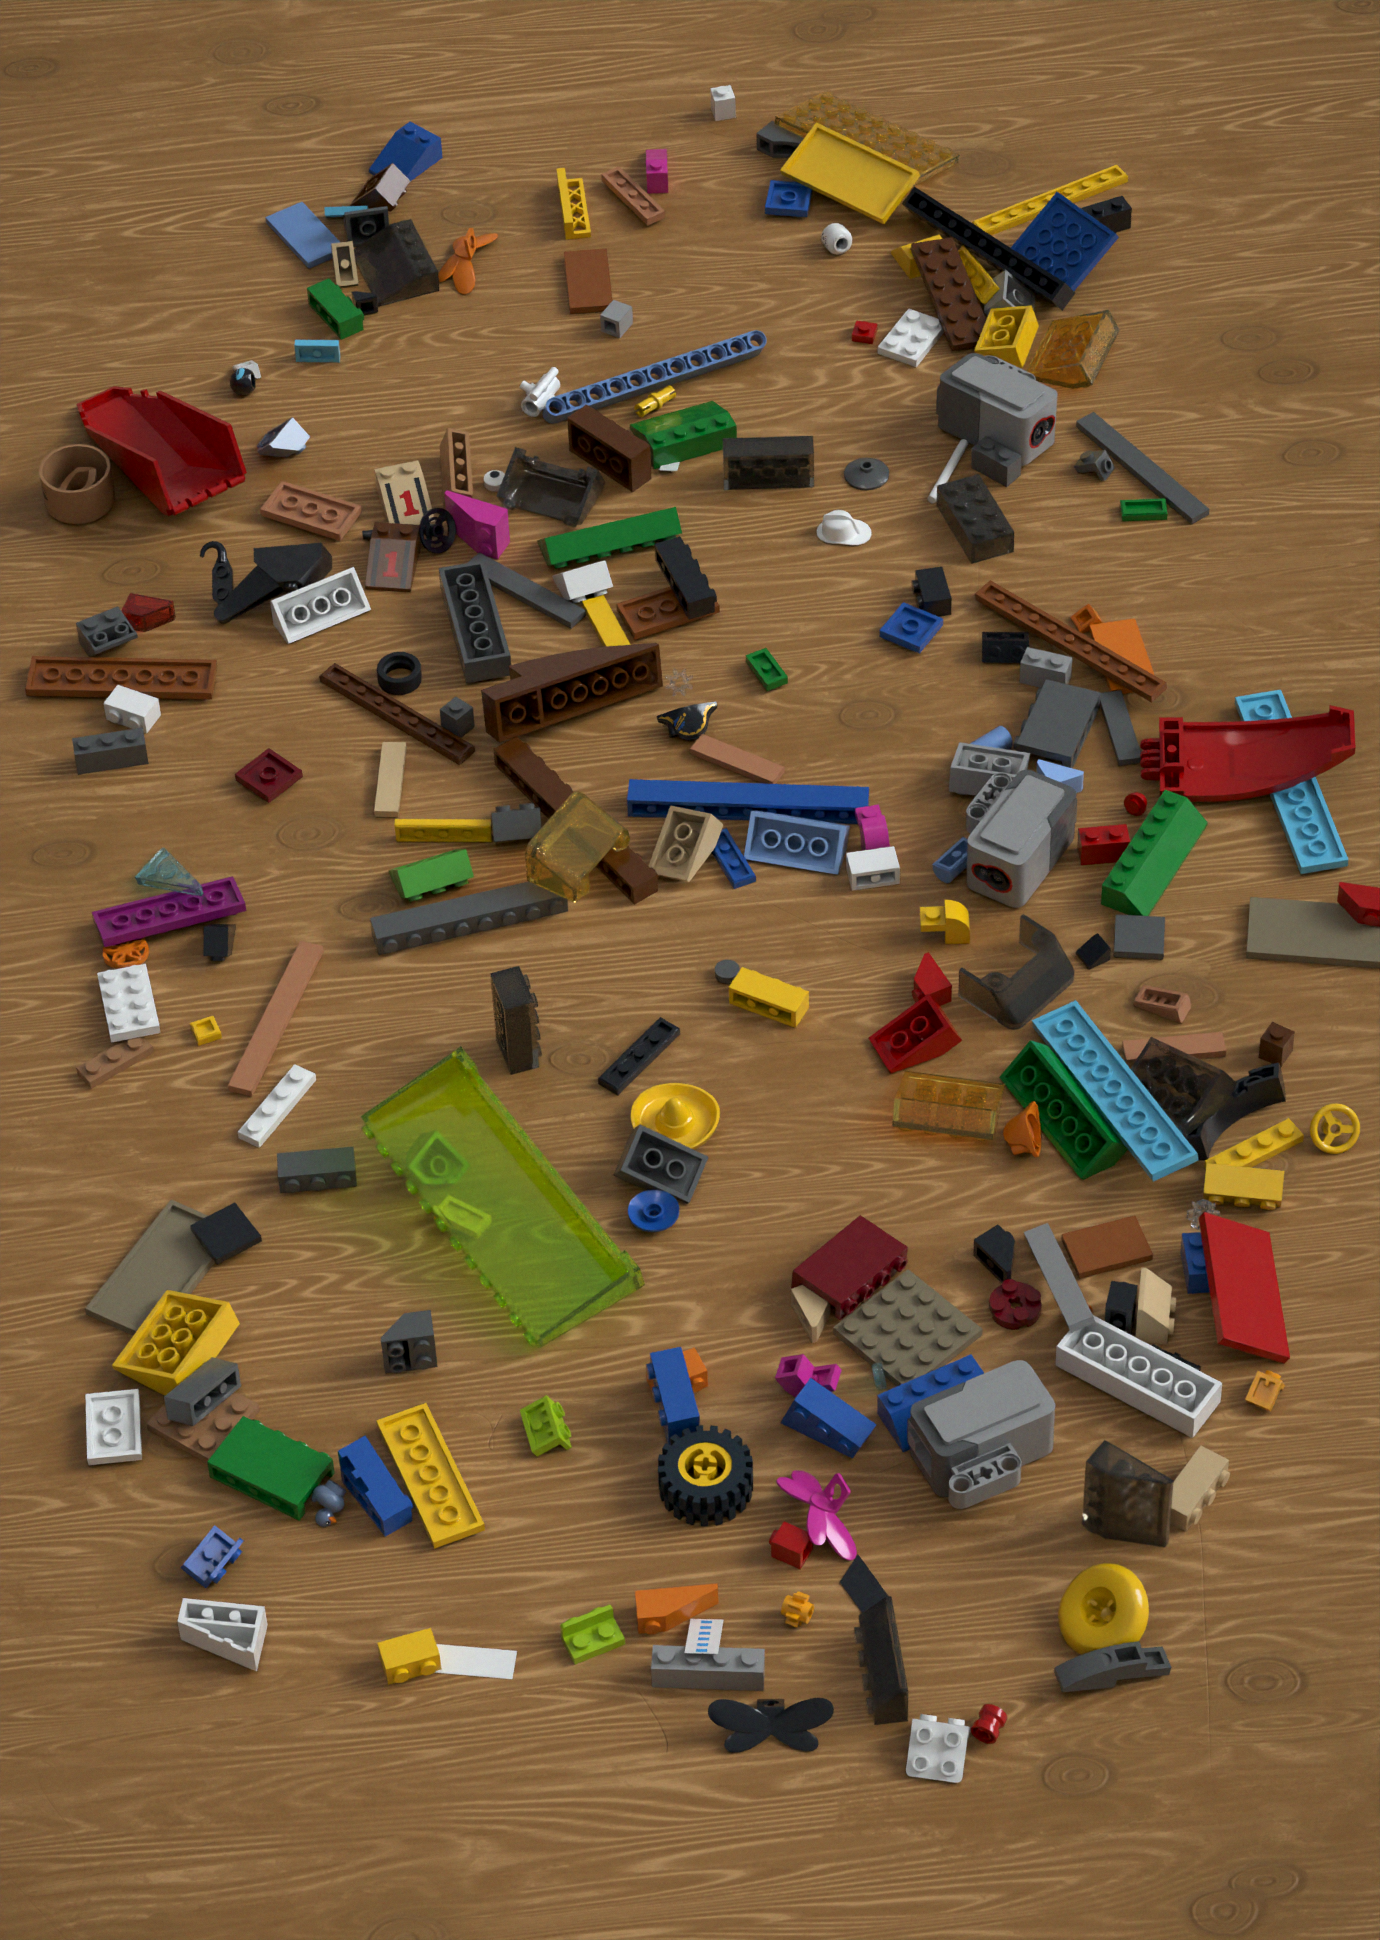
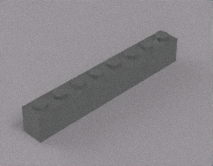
M560 874L372 917L370 918L371 931L378 955L568 912V899Z

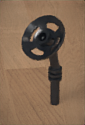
M432 508L423 515L420 521L419 537L421 543L431 553L447 551L455 539V521L447 510ZM432 514H440L438 517L428 518ZM446 521L448 526L447 536L443 535L444 527L442 523ZM373 530L362 531L363 540L371 539ZM432 537H437L438 539L433 541ZM442 542V545L439 547H431V544Z

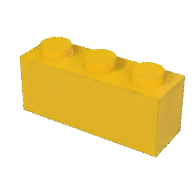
M744 967L740 969L728 987L729 1004L794 1028L798 1026L809 1009V991Z
M1206 1163L1203 1200H1208V1203L1215 1205L1233 1202L1238 1207H1249L1252 1204L1260 1205V1208L1265 1210H1275L1276 1207H1281L1284 1171Z

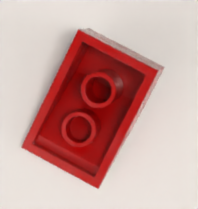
M929 993L869 1037L870 1042L890 1073L942 1056L963 1041L942 1008Z

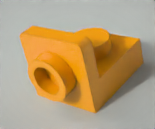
M1266 1370L1265 1373L1257 1371L1245 1401L1271 1412L1280 1390L1283 1391L1285 1387L1283 1381L1280 1380L1281 1376L1269 1370Z

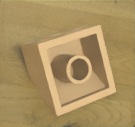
M1141 1268L1136 1338L1145 1343L1167 1344L1168 1334H1173L1175 1319L1169 1318L1170 1313H1175L1176 1297H1171L1172 1286L1147 1268Z

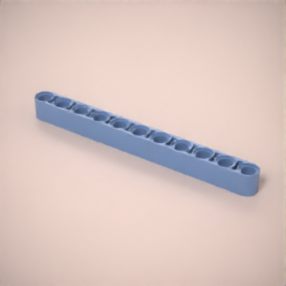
M754 330L552 397L547 401L543 409V418L548 423H558L567 420V417L586 404L597 410L756 357L766 345V336L763 332ZM750 341H756L759 346L752 345ZM731 347L737 348L739 353H734ZM711 354H716L719 360L713 359ZM691 361H697L700 366L692 365ZM671 367H676L680 373H674ZM650 374H656L660 379H653ZM630 381H637L640 386H634ZM610 387L617 388L619 393L612 392ZM590 394H596L599 400L592 399ZM570 401L578 402L579 406H572ZM554 407L558 409L559 413H552L549 408Z

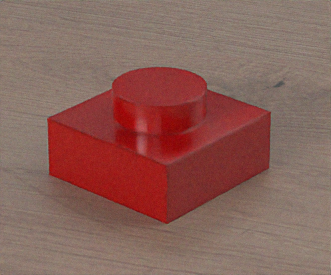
M856 320L852 332V341L873 344L878 330V323Z

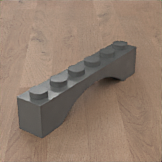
M771 121L756 133L757 150L772 158H790L805 136Z

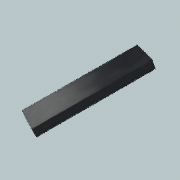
M660 1017L598 1078V1084L618 1096L680 1035V1028Z

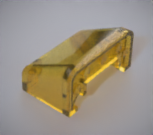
M574 791L529 842L525 851L527 881L576 903L582 895L585 896L590 888L589 873L611 848L619 852L628 846L630 842L629 832L588 796Z

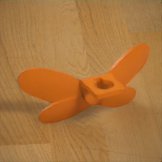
M469 228L466 236L459 237L454 241L453 249L455 253L442 266L437 280L443 282L453 275L457 291L463 295L469 294L475 286V272L471 259L476 248L493 242L498 238V234L487 233L475 237L473 228Z

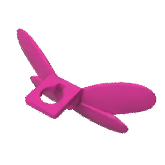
M792 1471L791 1479L779 1477L776 1483L780 1489L788 1495L810 1504L806 1526L811 1542L815 1545H822L827 1539L840 1557L848 1561L855 1559L857 1554L855 1543L844 1524L835 1515L851 1493L842 1475L836 1473L824 1491H822L818 1480L805 1471ZM836 1484H839L841 1495L838 1499H833L834 1487Z

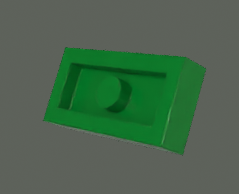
M767 648L745 655L747 665L767 691L788 684V676Z

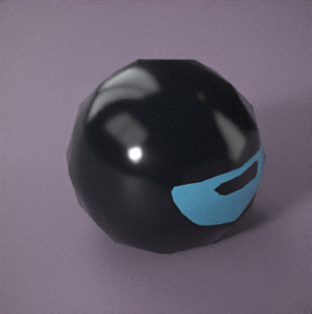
M236 369L229 379L230 387L236 394L245 396L251 394L256 388L255 375L250 369Z

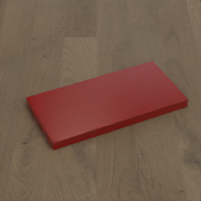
M1203 1212L1199 1217V1225L1218 1344L1285 1364L1290 1359L1270 1232Z

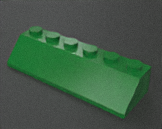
M672 507L537 540L547 566L554 564L556 569L568 566L567 561L576 559V563L589 561V556L595 554L598 555V558L612 555L611 550L619 549L620 553L633 550L632 545L640 543L642 548L655 545L654 540L663 538V541L676 538V535L682 534L677 509Z
M1164 790L1103 882L1101 905L1127 915H1150L1208 825V822L1187 797Z
M1030 1040L1000 1075L999 1078L1024 1109L1031 1102H1036L1039 1110L1041 1130L1081 1179L1085 1180L1114 1166L1128 1150L1048 1045Z

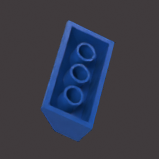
M972 1354L877 1395V1414L902 1452L910 1450L907 1441V1420L910 1418L912 1405L963 1382L966 1383V1381L980 1376L984 1372Z

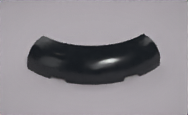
M1279 1063L1248 1071V1076L1237 1081L1233 1079L1225 1081L1204 1095L1190 1109L1191 1115L1185 1122H1181L1179 1131L1198 1153L1199 1161L1209 1159L1214 1143L1233 1123L1261 1108L1286 1102L1285 1085Z

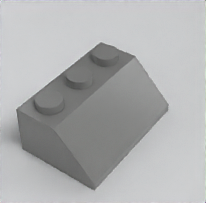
M959 742L950 768L949 791L960 795L969 794L976 796L991 776L999 772L1007 773L1013 780L1017 773L1028 769L1030 753Z

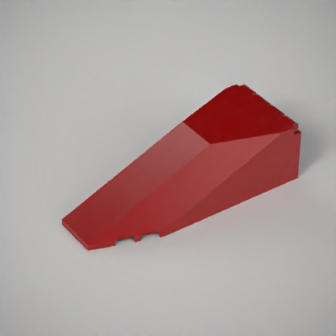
M113 386L76 404L87 434L166 516H175L188 510L189 506L194 507L208 500V497L212 498L227 491L228 487L233 488L245 482L244 474L247 471L232 425L163 391L156 392L157 396H150L147 389L141 390L140 395L133 394L131 388Z

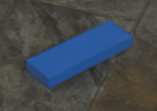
M727 828L722 829L712 854L733 889L756 882V875Z

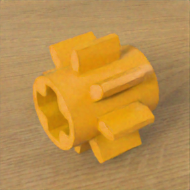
M797 1591L793 1596H786L781 1607V1615L787 1617L786 1624L797 1628L798 1625H802V1622L805 1624L809 1623L814 1611V1604L808 1602L810 1595Z

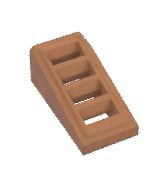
M1147 985L1142 986L1133 1001L1134 1006L1179 1023L1184 1021L1191 1009L1187 993Z

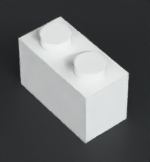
M120 685L116 686L104 702L106 720L131 729L143 728L144 733H148L161 716L158 698Z
M894 846L846 853V870L852 891L900 884V866Z

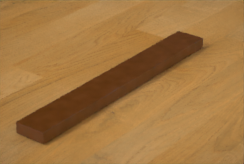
M336 663L319 676L321 683L458 765L462 764L475 752L474 745Z

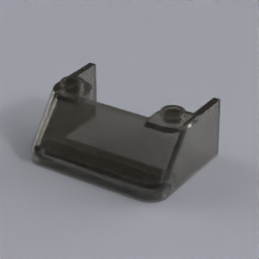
M1024 914L1020 916L1019 943L1037 955L1012 977L1008 978L1002 973L992 972L983 979H979L963 967L959 969L958 996L1011 1030L1024 1027L1073 983L1075 970L1056 936Z

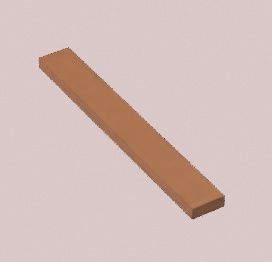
M304 941L299 942L228 1084L230 1092L253 1096L324 952L323 946Z

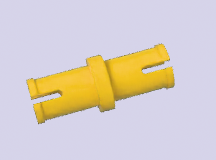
M668 385L657 393L649 394L647 399L634 406V410L640 408L636 414L639 417H644L649 412L662 408L664 403L676 397V392L671 395L669 394L675 391L674 388Z

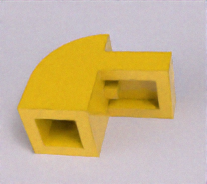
M945 900L944 906L920 907L921 932L944 931L945 944H970L969 913L963 904L953 900Z

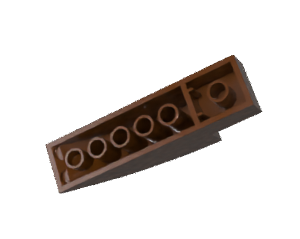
M646 643L582 649L532 659L509 666V681L481 690L486 733L500 743L662 687L659 644Z

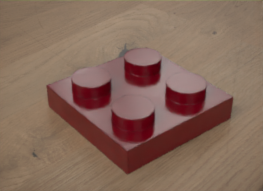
M270 748L235 773L237 782L268 803L303 777L301 769Z

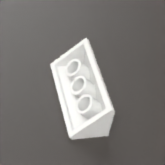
M354 567L270 601L273 625L287 644L371 610Z

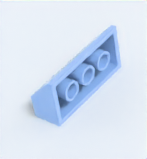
M757 810L751 811L744 857L747 860L839 875L847 849L850 826Z

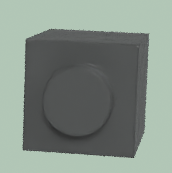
M454 697L440 709L441 726L460 738L475 727L473 707L458 697Z

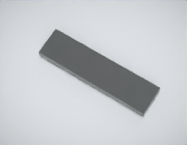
M1122 691L1100 693V708L1118 765L1140 763L1141 751Z

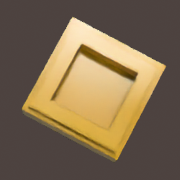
M214 1016L190 1023V1029L198 1046L222 1039L221 1031Z

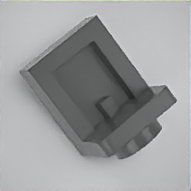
M1106 450L1086 451L1080 455V459L1074 465L1077 473L1096 471L1101 481H1105L1114 470V465Z

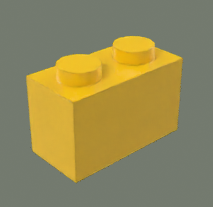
M431 1628L377 1643L379 1659L388 1685L403 1683L408 1679L421 1675H431L435 1671L442 1669L440 1653Z

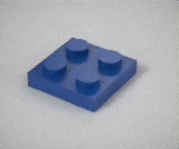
M771 180L765 204V214L807 217L813 190L798 182Z
M903 602L880 629L879 637L920 654L943 626V618Z

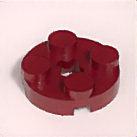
M1007 1279L1003 1281L1002 1285L995 1288L990 1295L989 1311L995 1323L1003 1328L1018 1330L1019 1326H1032L1041 1315V1293L1026 1283ZM1011 1303H1019L1022 1307L1016 1306L1015 1309L1011 1308Z

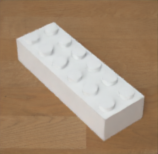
M1094 1315V1324L1074 1332L1069 1330L1056 1346V1366L1191 1438L1196 1435L1221 1401L1222 1382Z

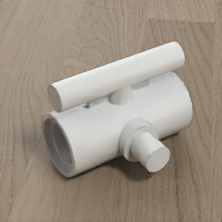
M551 367L537 384H529L526 381L521 383L519 388L524 390L527 395L521 403V408L527 415L531 417L538 416L547 401L555 397L554 394L560 388V382L556 377L559 371L556 367Z

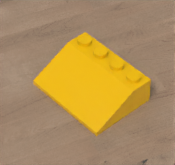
M166 1290L112 1364L114 1370L165 1396L210 1358H216L240 1323L229 1302Z

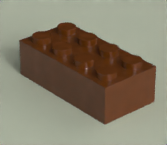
M587 404L567 417L570 452L631 492H634L652 479L650 445L646 441H642L630 431L625 430L616 424L615 421L605 417L598 410L593 409Z

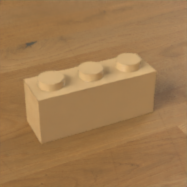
M1200 1446L1160 1499L1158 1517L1185 1532L1192 1523L1194 1525L1197 1524L1205 1505H1211L1215 1499L1217 1489L1220 1486L1224 1487L1230 1477V1472H1228L1229 1460Z

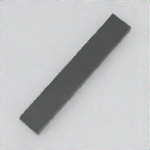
M480 552L468 562L484 560L492 586L571 629L586 616L585 609Z

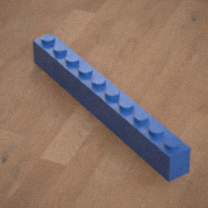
M629 779L627 808L628 817L666 818L670 806L710 813L718 820L750 821L751 811L757 810L829 823L858 824L855 817V808L869 806V787Z

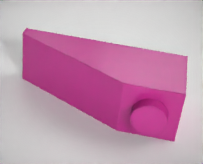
M667 149L646 150L647 194L668 193Z

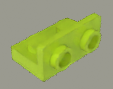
M546 1395L520 1409L532 1453L537 1457L558 1445L563 1446L566 1450L572 1448L569 1440L571 1432L564 1423L563 1416H565V1412L559 1402L555 1403Z
M611 1605L597 1607L587 1614L572 1617L560 1625L561 1640L574 1665L625 1645V1638L614 1619Z

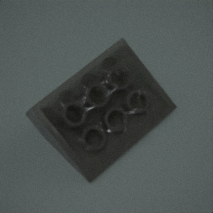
M411 219L390 224L354 249L355 262L370 292L376 294L378 307L440 291L438 270Z
M1150 1037L1131 1068L1136 1077L1184 1137L1188 1136L1223 1107L1238 1084L1223 1070L1153 1037Z
M1104 1440L1086 1461L1082 1525L1089 1532L1098 1534L1105 1539L1166 1547L1169 1542L1174 1480Z

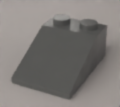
M638 1125L631 1131L613 1176L646 1190L668 1192L676 1200L689 1204L708 1156L645 1126Z

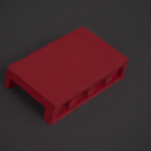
M860 1215L793 1270L791 1289L801 1285L805 1286L836 1308L835 1317L841 1320L847 1314H852L856 1307L863 1300H868L880 1286H885L894 1274L904 1270L908 1263V1247Z

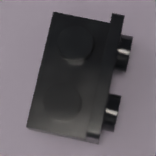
M982 632L983 663H1021L1026 648L1029 647V632Z

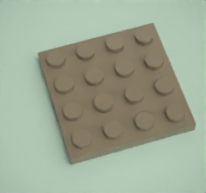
M909 1269L833 1327V1334L896 1386L945 1366L980 1338L983 1333V1329Z

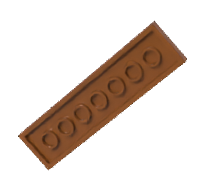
M32 656L25 691L26 696L109 697L116 686L120 685L155 698L212 699L217 672V660Z

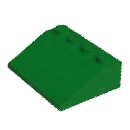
M714 401L630 424L633 434L650 445L653 469L737 446L736 423L730 413Z

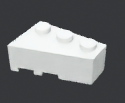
M183 1598L177 1621L181 1640L257 1671L268 1626L265 1606Z

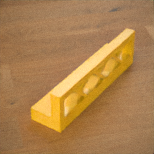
M557 168V186L565 239L591 237L583 179H566L565 168ZM579 186L575 191L568 189V187ZM574 198L580 201L576 205L570 202ZM576 212L582 214L579 218L572 215ZM577 226H580V227L586 229V230L574 231V229H575Z

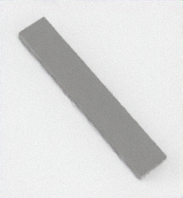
M1046 1223L1025 1231V1238L1070 1332L1094 1324L1095 1320L1049 1224Z

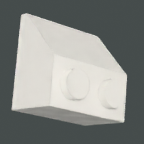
M605 560L552 576L563 598L566 600L572 599L573 603L586 600L585 595L594 593V597L607 594V588L613 587Z

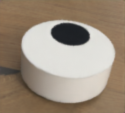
M492 470L484 475V486L486 489L500 491L505 488L507 484L506 475L502 471Z

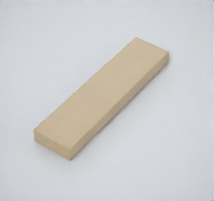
M382 742L374 808L375 817H399L407 749L406 742Z

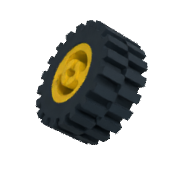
M703 1425L696 1426V1432L691 1433L689 1428L682 1430L681 1438L676 1434L670 1438L671 1446L665 1443L662 1448V1455L659 1454L658 1458L659 1491L661 1501H665V1508L668 1512L674 1509L675 1518L681 1520L685 1516L686 1523L694 1525L695 1520H699L702 1527H708V1521L714 1520L717 1526L723 1524V1517H727L731 1521L736 1518L735 1510L742 1513L746 1509V1502L750 1503L752 1498L753 1460L747 1444L742 1446V1438L736 1435L732 1439L731 1431L728 1429H724L722 1433H719L718 1426L710 1425V1431H703ZM717 1465L721 1467L724 1471L722 1475L719 1477L717 1474ZM692 1466L694 1471V1478L689 1476L687 1473Z

